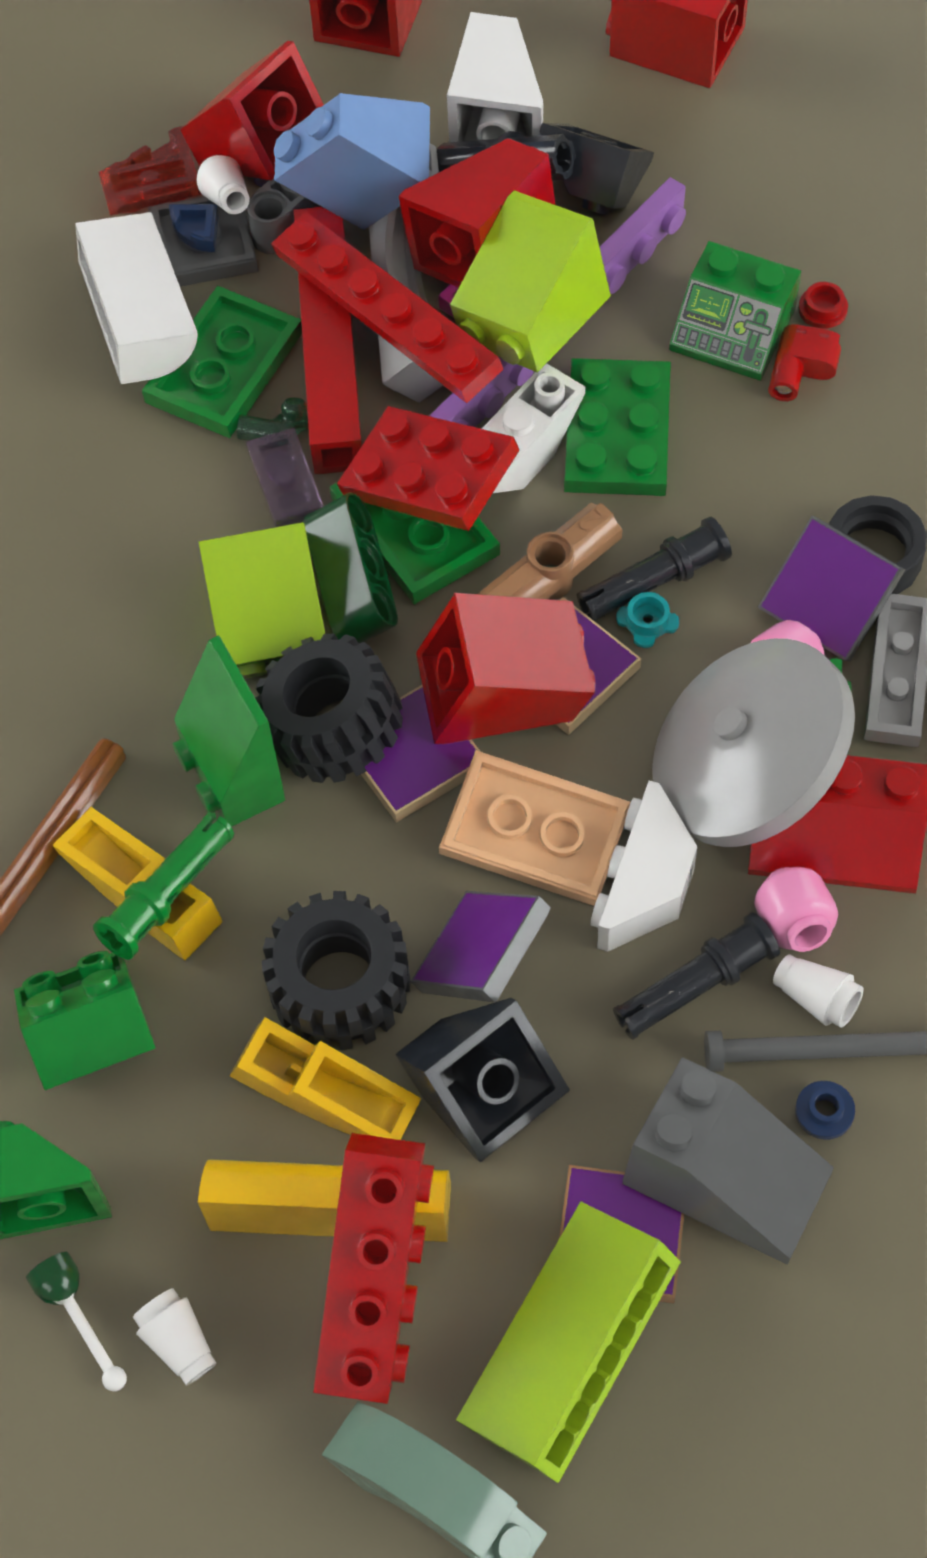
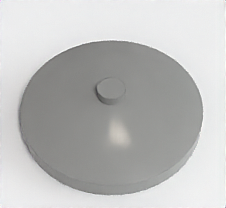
M779 638L760 640L741 646L714 661L694 678L678 697L661 727L652 764L653 781L660 783L690 835L703 843L714 846H744L766 840L782 832L808 813L833 784L844 764L854 732L855 710L848 682L841 671L816 648L797 640Z

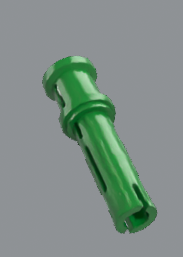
M208 812L197 827L174 849L145 882L138 881L137 883H132L124 891L125 900L109 917L101 916L93 924V930L97 938L109 951L118 957L131 960L139 952L138 943L154 926H162L170 918V905L177 896L209 864L212 858L234 838V831L224 818L219 816L217 821L212 824L216 819V814Z

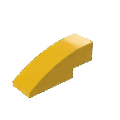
M90 807L53 844L55 850L76 871L117 907L125 900L124 891L132 883H137L138 881L145 882L165 860L163 856L93 807ZM189 884L170 905V918L162 926H154L148 932L184 961L223 922L212 899L192 884Z
M266 1017L256 1027L230 1074V1077L257 1092L349 1135L351 1133L401 1140L422 1099L324 1042L319 1041L315 1046Z

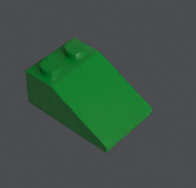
M218 635L209 639L175 715L174 721L180 740L173 742L172 745L185 772L195 769L201 783L196 784L195 788L207 813L218 811L219 815L232 827L286 801L269 722L221 637Z

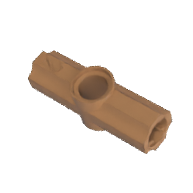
M591 502L555 532H545L535 536L528 544L527 554L478 594L548 600L559 599L570 591L575 576L622 539V528L608 508L602 503L597 505ZM552 564L557 565V567L549 568L544 567V565Z

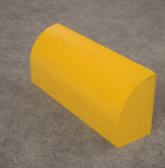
M208 1159L203 1169L197 1202L210 1231L334 1237L343 1165ZM434 1170L429 1203L418 1202L415 1224L426 1226L425 1241L448 1242L451 1193L449 1170Z

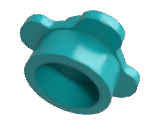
M644 592L634 596L630 600L628 607H621L616 615L618 625L627 627L634 636L635 645L641 648L652 647L655 639L665 633L672 634L679 628V617L675 613H670L668 602L655 592ZM643 618H651L653 621L646 623L643 621Z

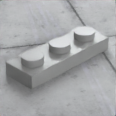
M891 593L877 617L864 740L918 747L922 735L927 683V598Z

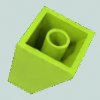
M513 191L507 197L450 303L456 325L507 363L517 364L538 373L611 297L593 218Z
M304 522L198 541L216 636L219 635L244 679L267 674L266 666L272 660L278 662L283 658L281 652L291 646L292 649L301 646V640L313 637L314 641L321 640L323 634H325Z

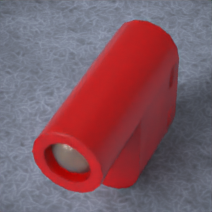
M798 324L784 327L768 388L771 397L779 401L794 400L798 395L802 377L818 380L833 378L836 375L841 354L840 334L831 330Z

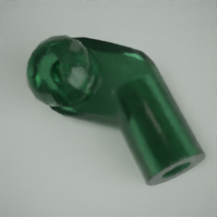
M298 397L285 399L281 405L282 413L272 419L241 415L237 425V438L239 440L270 445L285 443L306 430L308 426L306 401Z

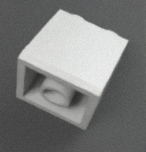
M470 12L447 93L449 142L497 139L508 131L518 132L525 137L540 136L539 131L543 123V98L517 18Z

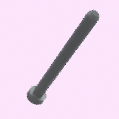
M721 1030L705 1031L706 1069L713 1072H721L724 1070L725 1062L927 1055V1031L723 1039Z

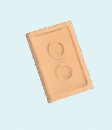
M476 750L440 843L439 854L595 906L598 895L602 893L607 878L612 854L616 845L619 844L631 802Z

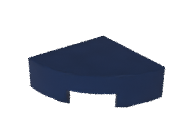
M169 204L171 221L177 236L192 248L205 252H215L219 220L217 204Z

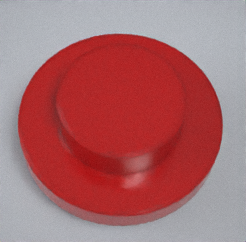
M826 281L817 282L802 294L799 300L798 311L802 320L808 325L815 328L829 329L840 325L845 320L848 312V301L843 290L838 285Z

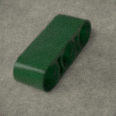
M349 492L305 516L304 525L328 621L337 639L340 640L344 635L355 637L358 644L395 627L398 624L396 605L370 512L361 498L355 493Z

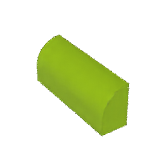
M580 1202L456 1421L506 1453L559 1483L681 1261L660 1240Z

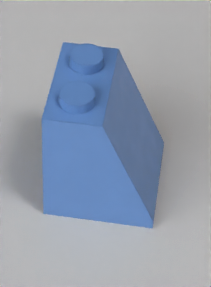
M340 93L322 107L316 108L311 115L292 129L283 132L276 139L274 147V180L364 230L400 207L398 196L403 190L429 178L430 107L423 102Z

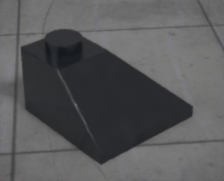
M542 123L539 131L540 135L564 134L567 140L573 142L576 158L573 164V174L568 179L563 180L569 194L583 198L581 207L605 215L609 214L610 208H626L652 162L654 155L652 151L570 124Z
M513 998L442 1018L396 1053L397 1058L423 1099L479 1162L483 1161L570 1091L518 1002Z

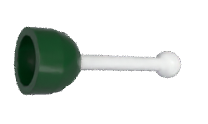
M69 1252L57 1253L35 1266L27 1274L26 1279L34 1293L43 1302L53 1305H64L103 1371L102 1383L104 1387L109 1391H119L125 1386L127 1375L122 1368L113 1365L74 1299L80 1279L78 1267Z

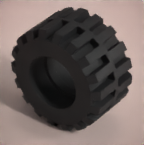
M323 634L321 640L314 641L313 637L301 640V646L292 649L290 646L282 651L283 658L278 662L271 661L265 669L268 676L260 678L257 683L256 690L259 696L255 697L269 722L275 752L286 768L290 767L292 772L302 779L308 775L312 782L323 783L327 777H331L334 783L345 781L346 774L354 772L357 777L367 771L365 766L373 761L378 764L385 757L382 750L385 747L394 746L398 738L394 730L402 728L403 717L400 713V710L403 709L401 699L380 659L365 642L358 644L355 637L344 635L338 640L335 634ZM342 700L341 703L331 711L319 716H315L321 709H323L327 705Z
M333 891V899L322 900L321 893L309 896L310 905L302 907L297 901L287 908L289 919L286 921L278 917L271 926L274 938L266 937L263 946L265 960H262V970L273 1010L276 1009L278 1019L286 1029L292 1026L293 1033L305 1040H308L310 1036H314L315 1044L322 1041L330 1046L331 1041H338L340 1049L347 1050L353 1049L352 1040L362 1037L366 1045L376 1040L375 1029L378 1027L387 1032L395 1024L393 1011L402 1014L407 1004L405 992H410V973L406 943L403 942L402 930L397 921L390 922L389 911L379 904L371 910L370 900L366 896L357 894L355 900L350 901L347 900L346 891ZM332 953H352L363 958L369 964L367 971L357 982L342 989L329 990L319 988L305 979L308 970L317 960Z

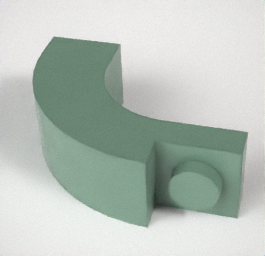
M358 1401L322 1453L324 1458L363 1490L383 1498L411 1514L449 1541L468 1558H532L547 1535L546 1531L516 1507L518 1504L516 1500L462 1459L400 1420Z

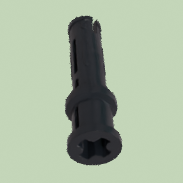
M712 516L707 517L701 521V527L678 539L674 536L665 539L663 544L660 545V551L610 576L602 582L578 592L576 596L583 613L590 612L587 616L596 622L599 618L626 605L634 596L640 593L650 592L673 579L687 581L693 578L695 570L716 559L725 561L731 558L732 549L730 542L717 520Z
M754 912L749 913L743 918L744 924L719 940L711 937L705 941L704 946L701 947V955L625 1003L614 1007L613 1012L620 1026L624 1027L627 1025L628 1027L625 1033L634 1040L639 1034L719 983L724 986L728 984L732 986L740 980V973L765 957L769 960L780 955L778 943L762 918Z

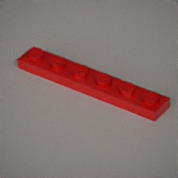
M308 212L300 216L271 243L279 258L465 403H468L504 370L497 355Z

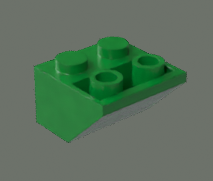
M97 951L88 954L77 962L76 967L57 974L54 971L37 973L27 978L23 982L22 987L14 989L20 1030L44 1090L156 1049L126 961L114 953Z

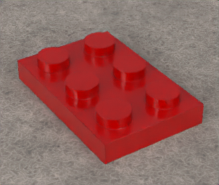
M388 406L338 481L337 486L343 495L349 492L355 493L365 503L469 531L520 449L513 436Z

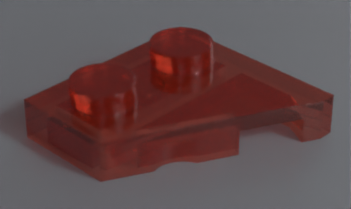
M182 126L168 131L170 141L151 152V148L144 145L132 152L127 159L115 162L98 172L110 216L121 213H133L149 206L181 201L188 197L201 195L197 186V171L188 144L180 131Z

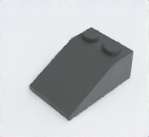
M682 1057L632 1145L622 1184L788 1265L834 1167L736 1082Z

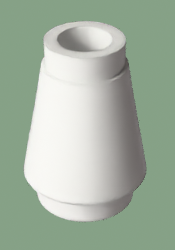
M215 155L207 158L201 164L197 174V186L201 194L229 214L243 212L248 207L250 198L238 162L229 156Z
M790 954L785 956L780 962L773 977L774 985L781 988L783 992L825 1026L833 1023L841 1028L844 1027L855 1014L864 991L862 986L854 982L852 974L801 958L798 959Z
M174 1288L158 1295L134 1314L133 1319L140 1328L136 1335L177 1376L181 1377L186 1386L202 1377L217 1364L210 1354L211 1350L188 1298L180 1299Z

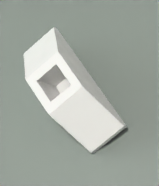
M546 363L487 422L482 429L513 436L520 449L493 493L524 489L555 456L585 395V386Z
M648 781L642 800L633 797L624 824V829L631 831L626 847L616 845L609 864L607 877L614 879L609 895L600 893L596 900L590 925L598 928L597 949L607 952L679 918L695 869L697 845L660 783Z

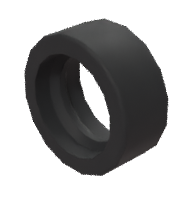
M865 496L852 499L840 507L829 522V525L846 535L867 528L883 530L894 535L906 549L904 558L896 564L906 570L892 594H899L913 584L921 571L924 560L927 532L921 518L908 505L891 497Z

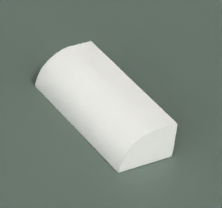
M148 212L75 223L78 262L120 383L127 384L156 379L175 371L192 354L197 343L198 332L152 213Z

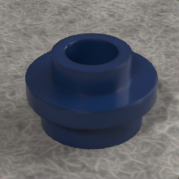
M817 1081L807 1085L800 1092L796 1101L795 1114L799 1125L806 1133L818 1139L830 1140L842 1136L849 1130L855 1117V1103L850 1093L841 1085L831 1081ZM822 1100L829 1101L835 1106L837 1112L831 1116L822 1115L817 1111L815 1104Z

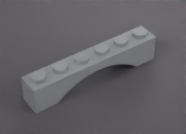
M431 143L429 145V177L439 173L436 146ZM400 206L369 226L372 261L427 302L421 272L413 267ZM378 335L383 385L418 403L443 386Z

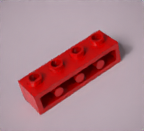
M351 1133L344 1154L313 1393L388 1404L393 1382L405 1383L410 1345L398 1344L401 1322L413 1324L418 1286L407 1284L409 1262L421 1264L426 1226L415 1224L418 1202L429 1203L434 1175V1165L423 1164L426 1143Z

